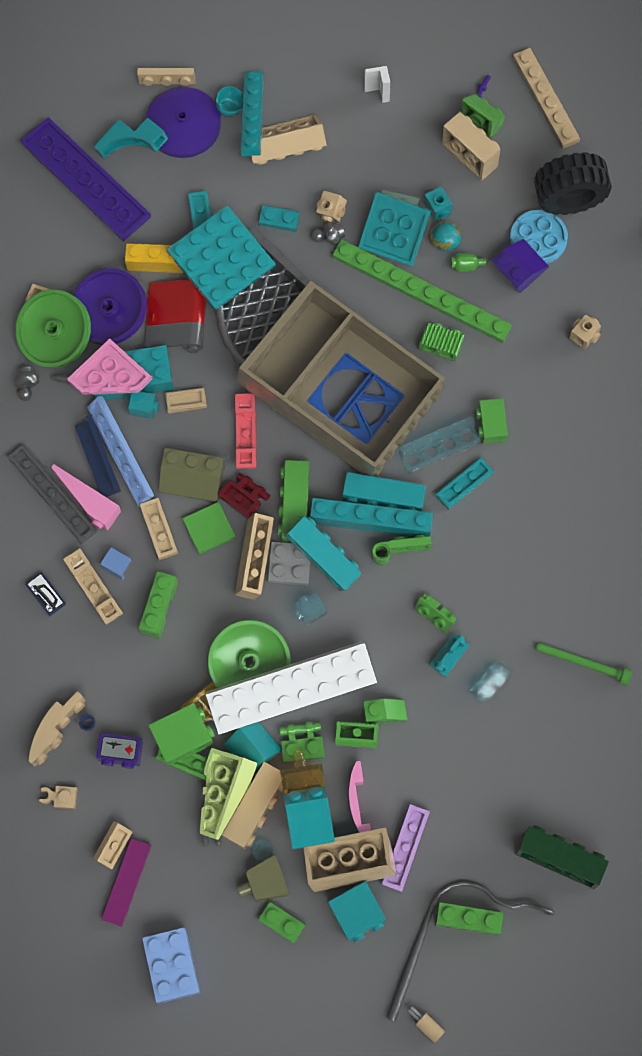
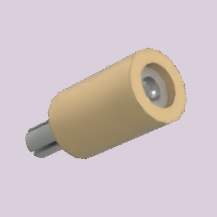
M413 1006L408 1009V1013L418 1021L416 1026L435 1044L444 1034L445 1030L427 1013L422 1016Z

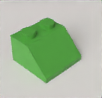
M474 94L462 100L461 113L464 116L470 117L477 128L483 129L489 139L504 125L505 115L503 112L491 106L486 99Z

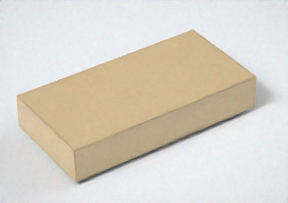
M204 387L165 393L168 413L207 408Z

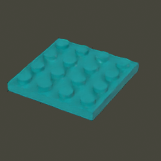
M228 205L167 249L170 257L215 311L276 266L275 262Z

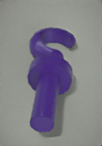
M489 75L486 76L482 84L477 86L479 88L477 92L482 98V91H486L487 88L485 86L491 78Z

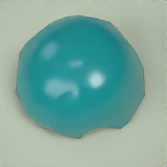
M225 86L218 91L215 103L220 114L232 117L241 112L243 109V93L233 86Z

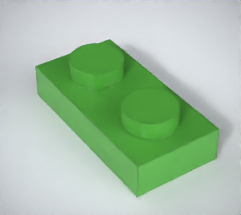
M269 902L258 921L293 944L306 926L271 902Z

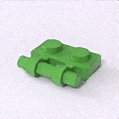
M311 721L306 722L304 725L294 726V724H288V727L279 728L280 736L289 735V741H281L284 763L325 758L322 736L314 737L313 733L314 731H321V723H312ZM307 732L308 738L295 739V734Z

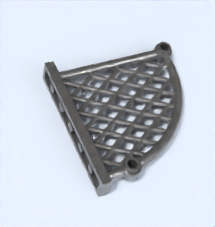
M253 227L249 232L275 262L276 267L280 271L270 273V270L258 279H264L262 287L253 288V283L248 287V290H243L232 298L229 306L223 305L216 310L221 337L233 358L240 365L246 360L245 357L252 353V351H249L251 343L261 341L268 333L269 327L274 326L277 322H271L272 314L282 312L283 315L289 308L290 298L297 297L310 282L300 270ZM283 274L291 281L281 283ZM278 276L276 284L267 286L270 277ZM294 284L301 290L300 292L292 293ZM289 286L287 294L278 296L281 287ZM275 289L273 297L263 299L266 290ZM261 291L259 300L249 302L251 293ZM246 294L244 303L235 304L237 296ZM286 299L284 307L274 309L277 300ZM271 302L269 310L260 312L262 303ZM257 305L255 313L246 314L248 306ZM243 307L241 316L231 317L233 309ZM228 310L227 318L225 319L224 311ZM268 315L266 323L256 325L258 316ZM253 318L251 326L242 328L244 319ZM239 320L237 329L228 330L230 322ZM264 328L262 336L253 338L255 329ZM250 331L248 339L238 341L240 332ZM230 334H235L233 342L229 336ZM246 344L245 351L241 355L236 347L237 345Z

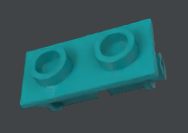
M453 633L429 666L446 677L470 645L465 642L463 636H457Z

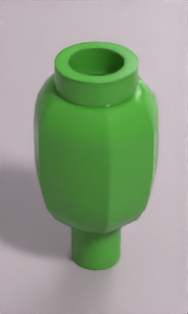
M457 253L455 257L450 258V266L458 272L474 271L478 266H486V258H478L473 253Z

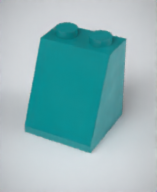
M313 787L310 790L291 791L288 794H284L293 849L335 842L326 787Z

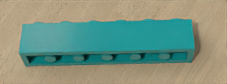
M313 498L310 518L317 525L410 537L423 534L429 537L433 513Z

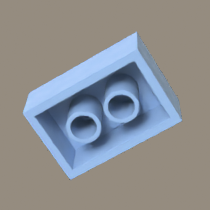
M185 927L142 938L156 1003L160 1004L201 993Z

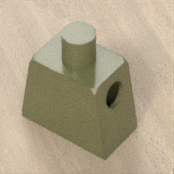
M276 855L246 871L248 881L237 885L241 898L253 893L256 902L290 896Z

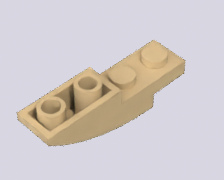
M78 691L64 706L56 701L43 718L36 731L29 753L28 761L34 767L37 764L41 765L47 759V753L51 749H56L61 744L63 735L58 730L65 728L70 722L69 718L74 713H79L85 706L84 702L86 700Z

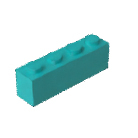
M347 472L343 501L422 511L426 485Z
M300 517L284 535L340 591H346L362 574L358 570V564L353 560L349 561L344 556L345 552L338 545L334 546L330 542L331 538L324 531L320 532L315 527L317 524L310 517Z

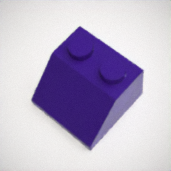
M524 239L506 247L492 260L494 265L520 293L549 268L548 264Z

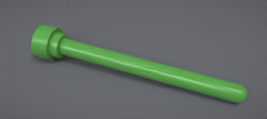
M538 643L535 647L539 652L616 677V680L620 681L623 685L628 686L633 671L631 669L620 668L618 670Z

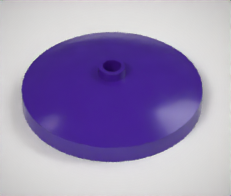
M189 87L174 88L162 93L152 102L146 115V119L149 118L163 129L168 137V140L160 147L159 151L176 158L194 157L205 152L217 140L221 129L220 112L217 110L213 99L206 93Z
M103 269L87 276L78 285L73 294L84 304L88 311L91 322L89 341L99 345H103L109 339L115 344L126 341L139 330L147 313V298L143 287L131 274L123 270Z

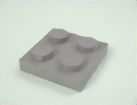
M272 542L268 583L309 586L311 561L293 543Z

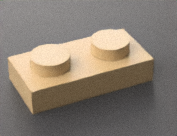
M113 821L93 859L113 869L132 831Z

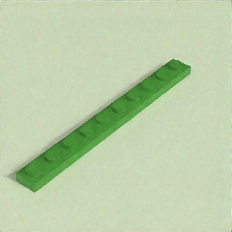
M344 240L340 241L332 255L333 259L501 343L504 342L512 328V324Z

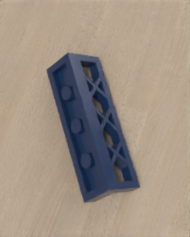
M90 414L86 416L88 422L75 426L100 494L108 497L121 492Z

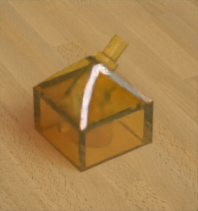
M302 750L294 751L296 760L294 767L280 770L284 794H288L291 791L310 790L313 787H326L322 763L307 764Z

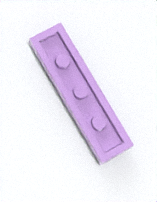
M410 804L393 851L397 876L384 878L383 886L399 892L403 891L430 811Z

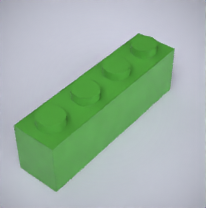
M285 460V467H281V479H284V486H280V498H283V505H279V517H283L282 524L278 525V536H282V543H292L284 534L300 517H308L309 461Z

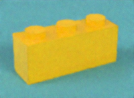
M126 243L125 264L127 271L183 273L167 253V249L172 245Z

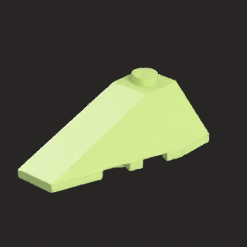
M211 748L204 768L206 787H203L205 802L204 807L201 809L200 834L219 840L251 784L257 766L256 762Z

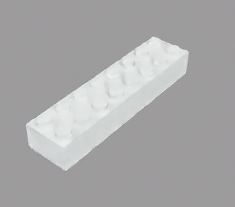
M360 641L207 691L205 695L219 735L377 683L365 643Z

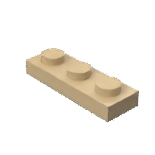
M138 68L139 84L146 86L153 84L165 86L171 84H181L183 86L195 84L194 68Z
M159 498L141 503L140 507L159 560L178 554Z

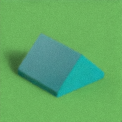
M259 721L238 728L224 744L231 754L256 762L257 766L254 773L261 768L263 762L268 763L282 751Z

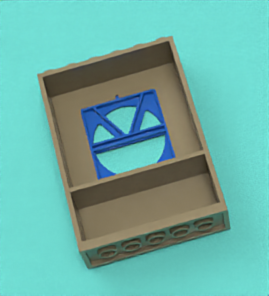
M310 281L239 367L237 383L361 474L378 476L383 470L385 463L392 459L398 446L401 447L405 442L409 432L416 428L421 416L424 417L429 411L432 402L435 403L445 387L442 385L445 378ZM347 369L358 370L368 374L336 416L332 418L326 411L322 401V389L326 380L332 374ZM373 380H376L382 387L385 397L363 393ZM358 401L385 405L386 409L381 419L372 426H369ZM351 408L359 422L360 428H350L340 423Z

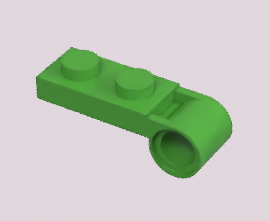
M422 534L406 539V537H396L389 542L377 543L372 550V559L377 565H385L390 560V554L431 550V536L426 537V535ZM383 550L387 555L381 558L376 555V552Z

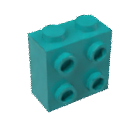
M366 881L328 902L348 942L353 940L356 943L366 937L364 933L371 929L374 933L383 928V923L386 922V918Z

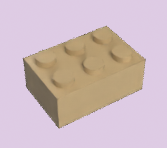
M459 112L444 125L442 145L481 181L498 167L500 156L498 143L490 140L483 129L477 128L470 117L464 116Z

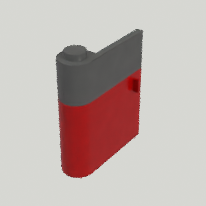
M189 279L150 283L144 348L166 345L167 347L182 346L189 353H197L199 350H202L206 299Z

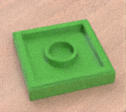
M219 502L182 518L199 555L236 538Z

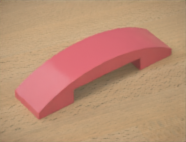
M252 393L235 394L236 469L256 468L255 395Z

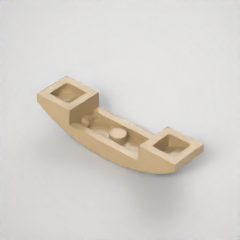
M81 549L63 559L106 625L123 614Z

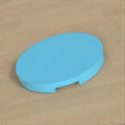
M531 210L520 215L514 222L510 231V244L512 245L524 239L549 264L563 254L568 241V232L565 224L558 216L543 210Z

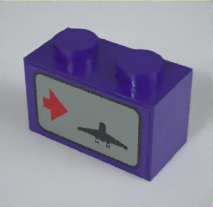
M100 733L96 759L104 766H113L115 763L122 764L121 767L127 769H134V766L140 767L143 740L141 738Z

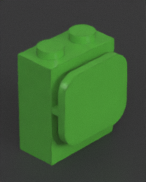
M195 703L149 725L168 765L198 753L214 743L212 737L215 735L210 725L205 726L203 722L206 716L201 706L197 708Z

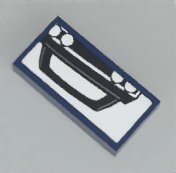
M42 572L25 584L49 616L66 605Z

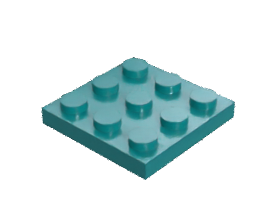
M376 192L358 248L413 266L431 210Z

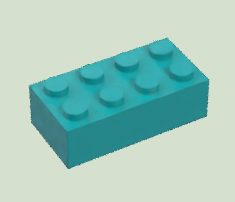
M166 345L125 351L128 356L152 376V380L140 392L157 393L174 390L169 353ZM131 393L94 394L95 399L97 396H103L106 401L131 397Z

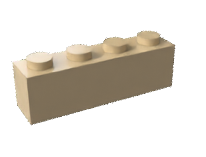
M254 513L247 519L234 594L236 596L254 600L261 595L273 517Z
M263 762L223 832L222 836L224 839L244 850L247 846L251 847L257 837L254 835L257 828L261 829L267 819L265 817L268 809L272 810L277 802L275 797L278 791L282 792L288 782L285 780L286 774Z

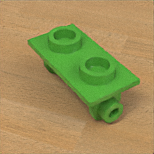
M424 594L419 598L414 609L421 616L431 621L438 629L447 633L450 626L457 620L454 617L455 614L445 607L439 611L437 608L440 606V603L430 595Z

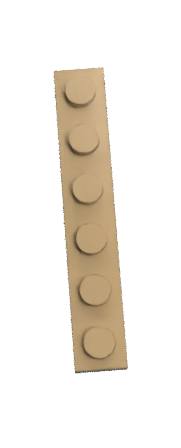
M531 48L513 54L514 62L562 149L579 143L580 137Z

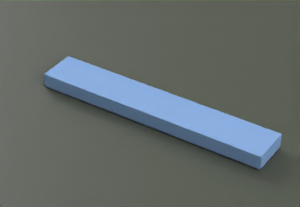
M97 396L87 409L92 415L138 507H140L141 503L149 501L154 497V494L103 396Z

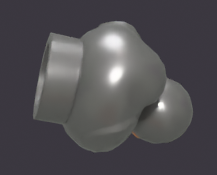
M328 222L324 225L323 230L317 228L312 232V239L315 242H321L326 237L329 244L336 246L340 239L345 237V232L341 223L334 224Z
M26 366L18 369V376L15 379L16 386L20 388L17 396L24 401L32 397V392L29 388L36 386L40 382L38 374L34 372L32 367Z

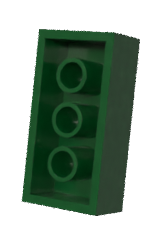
M534 825L533 828L530 826L527 828L517 850V856L592 889H596L600 885L609 863L608 860H605L603 854L595 851L589 853L585 851L584 846L578 843L571 845L564 842L565 838L557 834H553V836L545 833L546 830Z

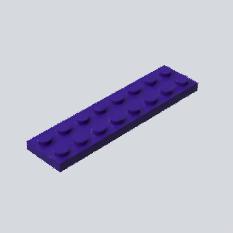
M49 117L21 140V144L123 242L151 218V214Z

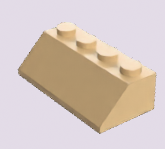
M314 114L262 127L261 155L250 156L253 164L261 165L267 163V160H281L286 158L287 155L293 154L297 156L303 154L304 151H318L323 146H327L320 119Z
M386 827L334 838L335 842L303 847L308 885L314 892L397 876L394 855Z

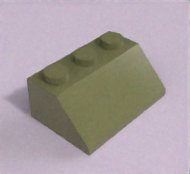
M165 448L161 464L159 493L217 503L219 498L218 492L221 489L225 470L224 458Z

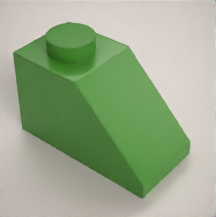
M378 699L363 702L366 724L369 723L371 725L373 723L375 725L377 723L381 725L407 721L404 700Z

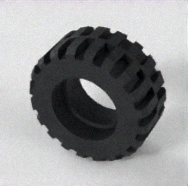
M588 152L581 154L573 153L572 155L566 154L560 158L552 159L551 162H547L543 167H540L534 177L540 207L547 213H553L554 215L576 214L580 211L584 212L591 207L594 208L599 203L604 202L605 198H608L612 189L606 162L602 157L594 153L589 154Z

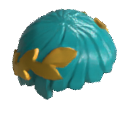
M449 221L436 224L429 234L431 244L438 247L440 251H451L458 247L461 242L460 229L456 224Z

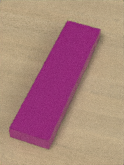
M134 839L130 840L101 920L120 927L123 926L152 847L151 845Z

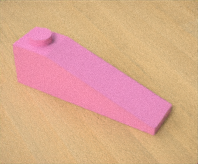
M53 464L54 474L92 520L91 523L98 529L103 527L108 531L121 513L119 505Z

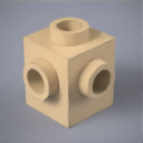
M323 191L321 199L317 202L316 213L321 216L323 221L331 223L332 221L340 222L341 217L345 213L347 200L341 195Z
M585 315L582 319L578 318L572 326L573 330L569 339L585 350L591 342L595 343L601 336L599 333L601 325L597 319Z

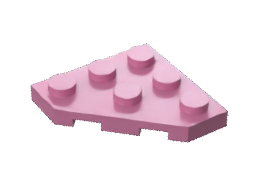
M109 339L67 380L82 395L139 393L152 380V376Z

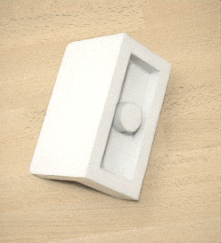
M387 66L365 69L364 90L365 92L380 90L382 103L390 102V78Z

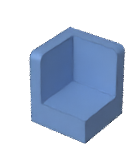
M111 547L100 565L103 570L123 581L125 578L123 573L129 566L131 559Z

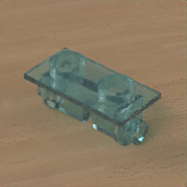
M493 663L487 668V673L473 683V688L469 692L477 694L476 698L480 702L487 701L496 691L492 684L494 683L497 687H500L509 678L510 672L504 667L505 664Z

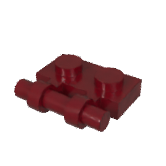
M239 473L236 476V480L239 482L236 484L230 480L218 492V497L248 519L261 506L260 501L257 499L262 498L264 501H267L270 498V494L261 485H256L252 478ZM247 488H248V489H250L252 492L249 494V493H248L247 491H245L244 489H247Z

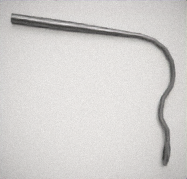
M461 881L449 884L438 892L430 905L404 971L388 1020L396 1022L434 907L441 895L451 888L463 885L476 887L484 891L495 903L506 908L529 907L551 916L555 915V913L548 908L526 902L515 905L507 904L498 900L487 888L477 883Z

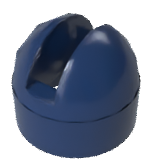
M90 714L81 716L79 719L80 728L84 731L93 729L95 718ZM92 719V723L83 726L82 722Z

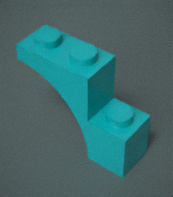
M149 118L140 123L136 131H133L119 119L110 126L109 131L103 137L98 139L94 148L104 159L114 151L127 146H143L157 152L168 140V137L164 130Z

